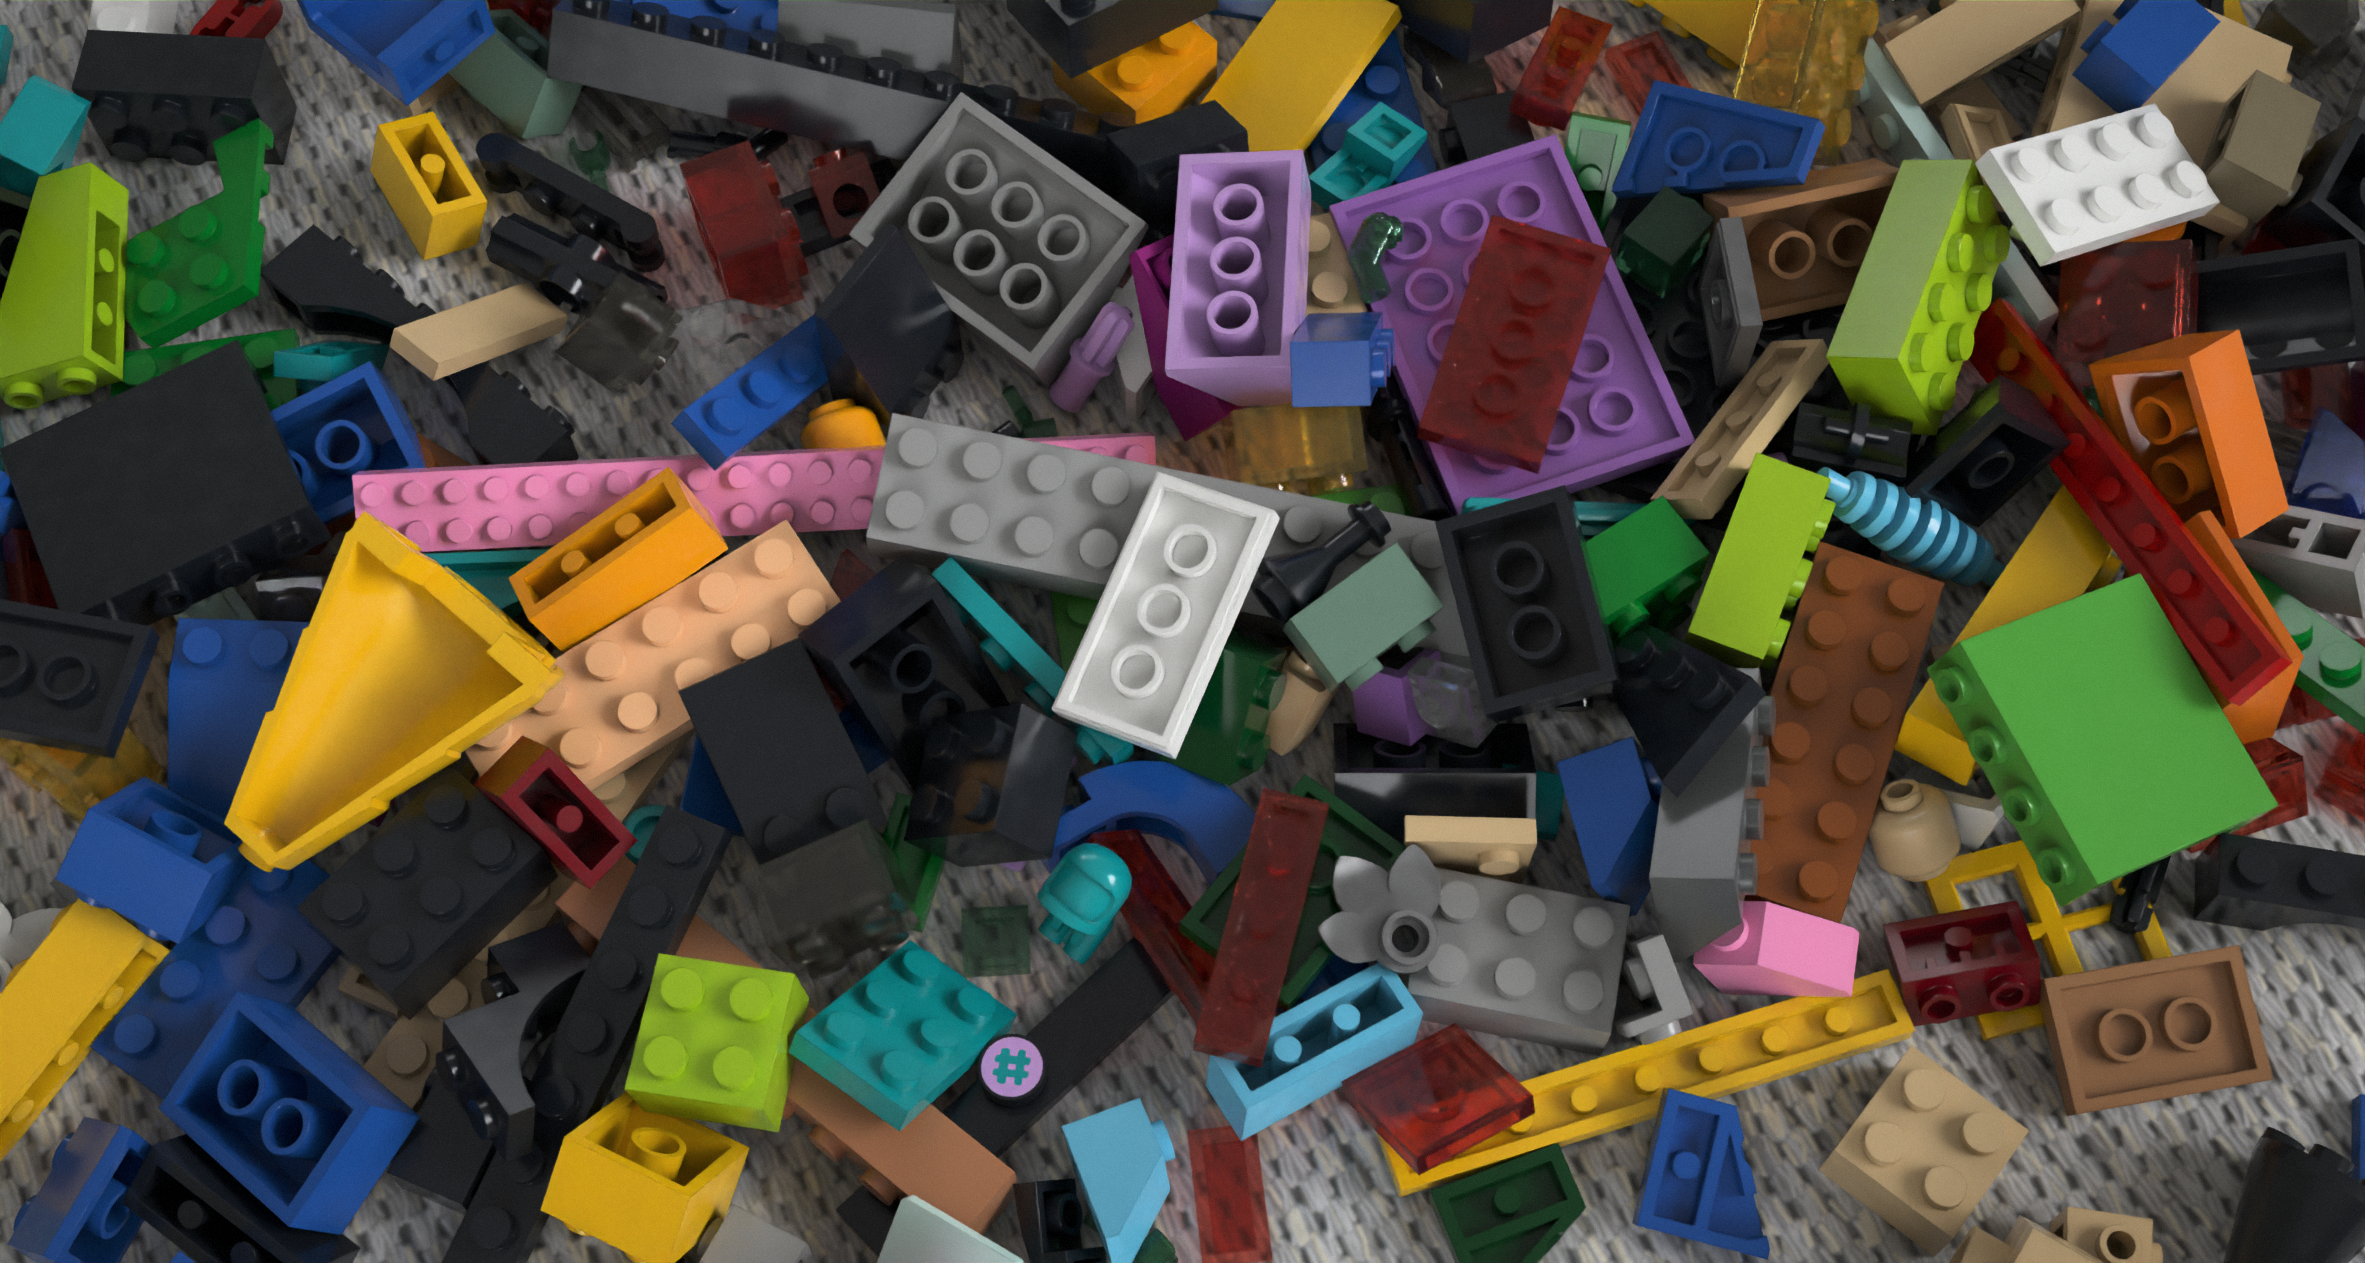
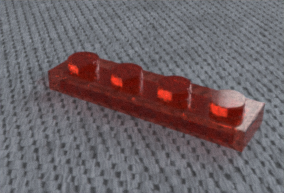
M1263 787L1194 1038V1051L1262 1068L1328 816V803Z
M1132 829L1092 833L1085 843H1095L1109 848L1128 866L1132 876V888L1119 911L1129 924L1133 936L1142 943L1163 974L1169 989L1177 995L1200 1029V1034L1204 1041L1215 1050L1268 1022L1270 1019L1243 980L1179 932L1180 921L1190 911L1192 906L1140 831Z

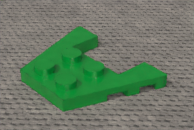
M259 118L213 141L224 188L222 192L197 205L190 206L184 212L127 240L125 318L138 337L153 348H157L259 295L265 227L258 222L260 199L269 193L270 174L263 169L265 150L273 149L274 142L272 129Z

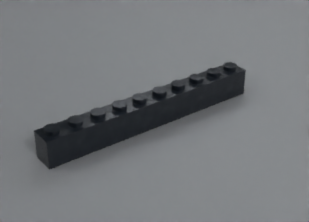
M561 0L553 8L547 77L902 161L908 160L952 102L962 92L1113 199L1106 134L1137 125L1133 118L1122 113L1104 112L1100 115L1077 110L1073 103L1063 99L1046 98L1042 101L1021 97L1016 90L1004 85L990 84L982 88L961 83L959 77L945 71L934 70L923 74L902 69V65L899 62L890 58L871 57L864 60L844 55L842 49L830 44L813 43L805 46L785 41V37L782 34L771 30L757 29L746 32L729 28L725 21L712 16L686 18L669 14V10L665 6L652 2H637L631 5L614 0Z

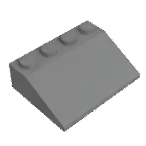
M960 92L849 235L865 251L887 222L897 227L958 323L1044 387L1050 389L1071 358L1069 352L1072 343L1076 339L1084 338L1102 307L1109 303L1130 263L1129 255L1137 250L1149 226L1144 220Z

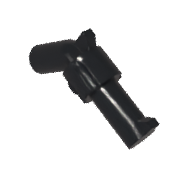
M765 128L749 140L748 134L743 131L735 133L720 131L715 137L673 130L667 149V157L674 159L679 155L710 159L713 160V164L716 167L739 170L742 174L749 175L751 166L762 161L788 141V135L784 132Z

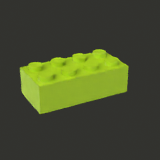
M1973 159L1902 161L1826 354L1852 406H1854L1855 402L1869 404L1871 416L1913 423L1912 434L1936 435L1945 411L1950 410L1953 406L1956 395L1955 383L1963 361L1968 360L1972 354L1974 331L1981 312L1986 311L1991 303L1992 282L1999 263L2004 262L2009 254L2010 235L2008 228L2001 224L1993 206L1991 189L1988 185H1984Z

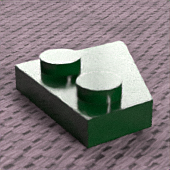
M1559 1143L1430 1190L1428 1195L1455 1263H1539L1582 1215L1586 1208Z

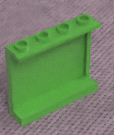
M2141 573L1960 641L1926 669L1935 684L1938 697L1948 707L1968 743L1972 757L1983 769L2002 803L2007 819L2015 826L2036 863L2041 879L2049 886L2060 907L2070 904L2097 887L2216 835L2233 833L2279 806Z

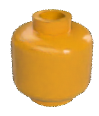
M848 398L829 402L812 410L808 414L810 422L803 427L800 433V442L803 449L886 445L875 413L866 406H857L854 399Z

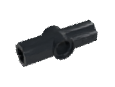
M516 213L508 217L502 215L491 230L489 244L485 250L489 261L538 285L540 291L554 304L560 306L562 302L573 306L570 312L580 315L585 309L639 336L647 331L650 332L663 314V309L668 299L665 286L616 263L607 249L588 236L574 233L567 239Z

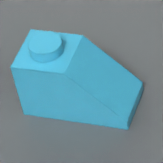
M1140 1098L1062 1126L1071 1164L1110 1263L1133 1262L1171 1190L1165 1162L1176 1159L1171 1139L1162 1119L1150 1123Z

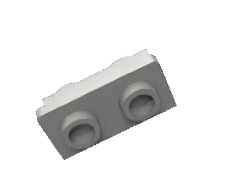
M1649 933L1625 942L1630 957L1622 960L1621 967L1633 997H1639L1640 1001L1647 999L1649 1006L1613 1019L1617 1033L1626 1038L1635 1036L1636 1041H1642L1643 1045L1651 1044L1680 1033L1682 1028L1678 1020L1694 1013L1663 934Z

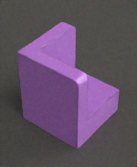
M1429 648L1424 649L1399 670L1383 666V670L1352 692L1358 732L1412 746L1447 716L1440 652Z

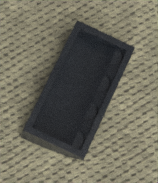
M2358 238L2098 277L2105 358L2186 334L2239 329L2252 375L2365 360V297Z

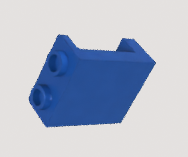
M297 0L306 22L313 32L406 106L411 104L496 32L485 0Z

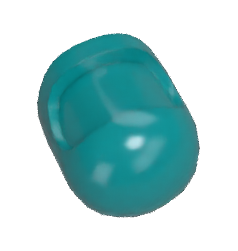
M1083 843L1072 848L1063 856L1037 893L1039 902L1049 911L1038 930L1046 938L1058 945L1063 942L1065 944L1063 951L1080 964H1086L1114 926L1115 915L1130 894L1132 876L1126 863L1105 846L1095 843Z

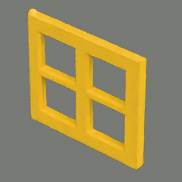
M2023 840L1955 856L1949 863V867L1942 874L1922 881L1935 915L1964 910L1955 888L1956 885L2013 871L2033 923L2026 924L2033 942L2041 941L2055 977L2084 972L2069 933L2110 923L2112 903L2061 915L2049 886L2041 879L2036 863ZM2120 877L2111 882L2116 894L2122 896L2126 889L2118 888L2122 879ZM2149 901L2147 907L2153 909ZM2153 910L2148 928L2145 931L2133 934L2144 961L2172 956ZM2040 1002L2036 1005L2021 1007L2013 1011H1999L1974 1016L1984 1041L2045 1026Z

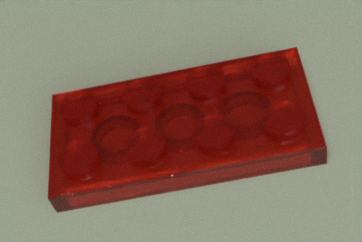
M1492 215L1422 415L1417 438L1539 474L1609 262L1611 248Z

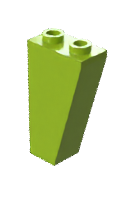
M91 162L38 177L0 301V399L13 408L24 410L36 409L41 407L44 402L70 395H87L94 392L96 388L123 381L129 190Z

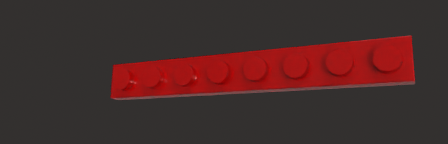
M1999 297L1980 315L1974 331V347L1969 358L1970 362L1987 384L1991 383L2000 374L2034 392L2072 442L2048 465L2132 575L2141 573L2177 635L2227 701L2241 706L2293 662L2014 306Z

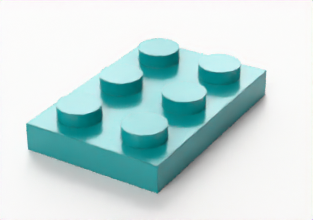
M909 940L795 1033L788 1052L900 1132L978 1062L981 1052L989 1042L1010 1031L1017 1014L993 998L990 993L979 988L944 964L934 954Z

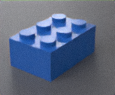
M241 991L235 993L158 1107L288 1227L342 1235L420 1119V1116L291 1005Z

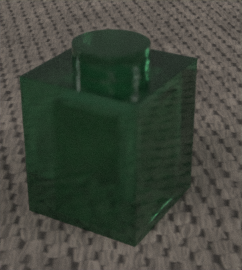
M1665 185L1622 233L1615 265L1643 286L1664 298L1706 251L1715 218L1708 214L1696 200L1690 197H1683Z

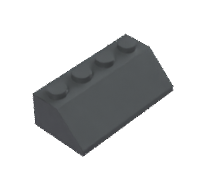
M1735 668L1751 676L1762 687L1759 668ZM1764 696L1678 798L1662 783L1649 881L1660 934H1663L1674 962H1682L1741 924L1745 895H1756L1758 859L1756 853H1750L1751 840H1762L1764 833L1763 800L1756 799L1757 787L1769 786L1770 753L1768 746H1762L1763 736H1774L1776 705L1774 696Z

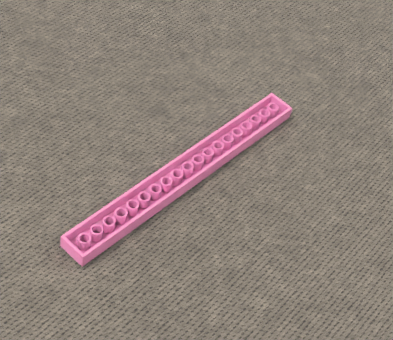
M1152 432L1021 438L1156 465L1155 435ZM885 445L739 452L716 471L712 469L700 454L358 471L352 475L355 517L357 520L363 511H366L416 543L421 548L420 552L556 545L669 466L707 508L722 536L760 535L786 519L795 533L868 529Z

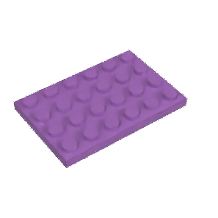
M1556 134L1329 206V213L1348 254L1367 311L1383 312V329L1394 328L1395 365L1391 366L1403 398L1407 400L1411 417L1453 517L1461 514L1463 501L1470 497L1517 499L1563 485L1572 494L1683 457L1695 442Z

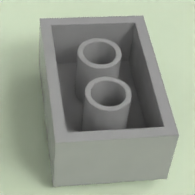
M1435 867L1442 888L1440 902L1432 916L1439 933V946L1435 957L1426 967L1409 973L1407 990L1423 1012L1421 1020L1601 1056L1612 1032L1631 905Z

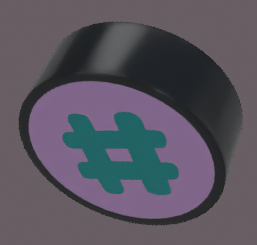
M1005 1034L993 1039L981 1052L978 1060L980 1083L985 1094L997 1104L1007 1107L1023 1106L1036 1099L1045 1087L1048 1074L1046 1059L1040 1046L1031 1038L1021 1034Z

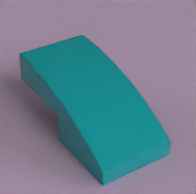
M1380 101L1346 131L1342 148L1308 176L1311 187V200L1329 211L1330 205L1389 187L1425 142L1428 132Z

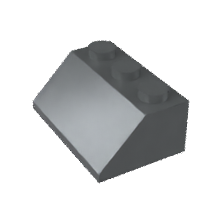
M778 0L777 32L785 37V41L805 46L813 43L830 44L842 49L844 55L864 60L871 57L890 58L899 62L902 65V69L923 74L934 70L945 71L959 77L960 82H963L964 67L956 4L920 0Z

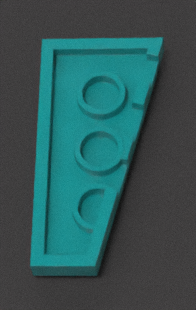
M949 557L931 574L932 577L939 583L962 624L981 642L978 646L983 653L1003 673L1010 669L1027 686L1023 692L1045 716L1051 718L1055 715L1051 708L1067 675L1066 672L952 557ZM1060 717L1073 731L1078 733L1075 746L1094 765L1102 758L1109 765L1124 763L1134 754L1132 743Z

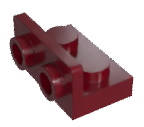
M2017 900L1883 924L1884 944L1900 989L1903 1004L1914 1027L1932 1023L1940 1024L1954 1019L1999 1011H2013L2021 1007L2033 1006L2040 1002V958Z

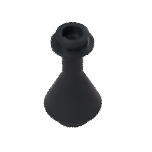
M1368 500L1360 506L1355 503L1349 505L1347 510L1352 521L1320 546L1262 559L1258 568L1260 577L1252 582L1251 589L1262 607L1274 620L1284 625L1290 618L1321 597L1336 566L1367 541L1377 548L1385 545L1384 536L1391 532V527L1384 514L1376 505Z

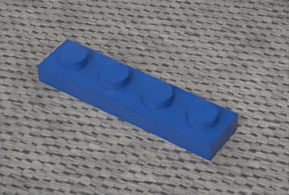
M814 315L682 410L671 423L714 471L829 384Z

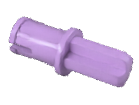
M1114 302L1105 304L1084 338L1076 339L1072 343L1069 352L1071 358L1056 382L1049 389L1051 399L1060 408L1074 413L1079 412L1080 409L1083 410L1088 398L1101 378L1109 376L1114 371L1116 366L1114 358L1134 328L1133 313L1126 306L1120 307Z

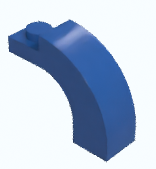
M1124 762L1094 770L1078 778L1082 805L1076 808L1074 805L1062 806L1052 856L1050 859H1041L1050 874L1063 856L1083 843L1102 845L1112 839L1125 835L1149 834L1172 841L1185 850L1211 886L1260 828L1262 823L1240 796L1222 783L1168 762Z

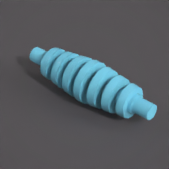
M1823 467L1817 472V474L1831 479L1825 496L1836 503L1833 514L1844 523L1850 524L1853 530L1861 536L1868 538L1880 550L1886 551L1891 558L1901 563H1908L1911 567L1919 570L1929 571L1938 577L1950 579L1952 582L1966 587L1973 586L1979 581L1992 587L2005 569L2006 565L1993 559V545L1981 535L1976 534L1967 524L1958 521L1957 517L1947 509L1943 508L1941 510L1939 503L1929 500L1926 504H1922L1920 498L1908 496L1904 487H1897L1894 483L1883 479H1875L1874 476L1862 471H1854L1846 477L1828 467Z

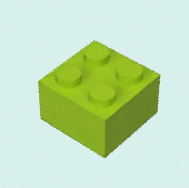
M659 953L624 1089L644 1112L779 1132L796 1059L788 1051L795 1033L804 1025L809 997L795 973Z

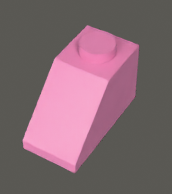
M1744 901L1742 923L1694 954L1693 965L1721 993L1852 997L1860 933L1853 927L1767 901Z

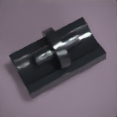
M1800 402L1795 415L1789 464L1816 474L1823 467H1828L1844 476H1848L1854 471H1862L1874 476L1875 479H1883L1902 487L1906 479L1907 454L1913 423L1871 416L1870 405L1855 402L1852 411H1845Z

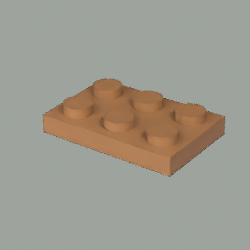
M2240 945L2040 980V1005L2067 1116L2274 1080Z

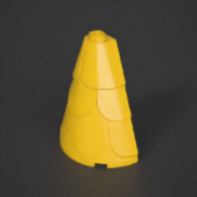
M363 511L355 521L353 528L346 532L310 624L302 631L274 710L265 713L224 822L243 841L238 847L239 852L252 864L266 872H272L275 867L291 870L390 810V801L459 760L463 751L538 704L544 695L556 687L565 676L564 670L557 665L550 669L556 662L554 657L497 605L449 567H443L436 560L420 553L421 548L416 543L366 511Z

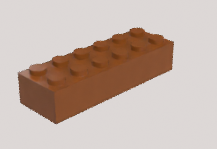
M1820 541L1811 560L1814 563L1805 588L1794 607L1790 620L1791 624L1766 696H1774L1776 726L1774 736H1763L1762 746H1768L1770 753L1769 786L1757 787L1756 799H1762L1764 805L1763 839L1751 840L1750 853H1756L1758 859L1756 895H1745L1744 901H1767L1841 924L1944 582Z

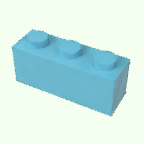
M1377 962L1210 1052L1205 1086L1240 1141H1243L1414 1047L1423 1012L1398 975Z

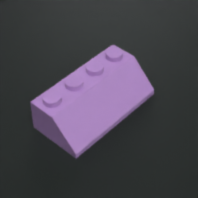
M1303 150L1183 154L1179 157L1165 372L1172 379L1237 406L1292 405L1290 341L1306 318L1311 187Z

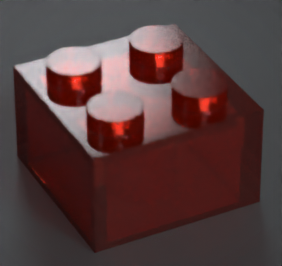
M748 140L679 164L697 230L736 323L804 299L800 277L808 275L809 272L798 244L802 240L791 209L789 207L782 208L778 195H781L780 187L770 161L766 160L758 163Z
M2192 239L2120 242L2061 260L2056 361L2076 386L2094 385L2089 365L2097 360L2182 335L2196 333L2199 265Z

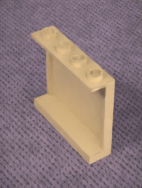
M2074 0L2080 12L2072 24L2063 28L2031 137L2118 114L2072 74L2088 56L2080 48L2081 45L2105 19L2113 26L2119 22L2112 14L2124 0ZM2207 8L2205 9L2221 22L2186 61L2143 104V106L2156 104L2162 115L2171 122L2174 133L2194 163L2200 168L2202 167L2226 101L2256 69L2290 86L2292 74L2286 72L2292 46ZM2220 203L2205 216L2190 220L2218 233V255L2234 240L2238 242L2244 240L2255 223Z

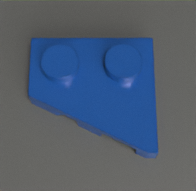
M1663 1088L1632 1224L1768 1260L1770 1247L1767 1236L1763 1235L1754 1194H1757L1751 1166L1745 1160L1742 1147L1744 1136L1737 1106L1670 1088Z

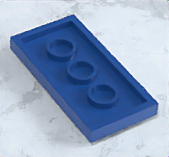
M309 860L304 861L291 870L275 867L272 872H266L249 861L206 923L175 945L90 1047L164 1100L237 991L286 1003L296 1009L340 955L318 935L297 909L331 875Z

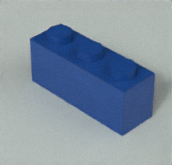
M1383 312L1313 313L1307 315L1290 341L1292 407L1371 406L1378 387H1386V378L1390 377L1391 366L1395 365L1394 328L1383 329Z

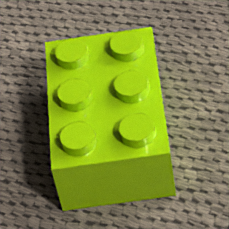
M1756 452L1684 643L1727 665H1740V668L1761 667L1769 671L1771 670L1775 658L1777 659L1791 624L1790 621L1779 618L1782 609L1793 612L1797 600L1802 595L1814 563L1802 558L1804 551L1815 553L1820 539L1825 534L1836 505L1835 502L1824 499L1831 482L1830 478Z

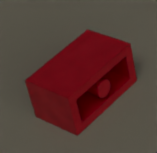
M521 736L474 783L495 806L543 848L550 862L563 875L588 889H591L638 841L549 747L525 736Z

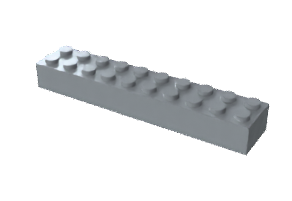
M892 413L866 534L868 555L891 560L901 556L912 564L936 569L949 557H952L968 575L1099 601L1157 471L1275 510L1280 519L1263 558L1320 546L1352 521L1347 510L1351 504ZM1381 511L1391 527V532L1384 536L1385 545L1377 548L1367 541L1336 566L1323 594L1397 542L1443 603L1444 607L1430 619L1437 629L1430 636L1406 653L1396 644L1381 656L1409 662L1424 649L1429 648L1440 652L1442 669L1474 674L1435 524L1436 521ZM1258 570L1253 581L1260 577ZM1250 586L1233 627L1289 638L1283 631L1287 623L1281 625L1274 620L1257 600Z

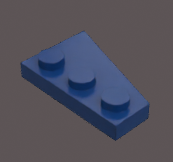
M1654 80L1611 192L1619 199L1804 185L1826 127L1817 118Z

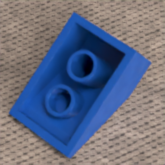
M178 619L168 676L169 790L226 819L265 713L274 710L302 631L309 626L310 622Z

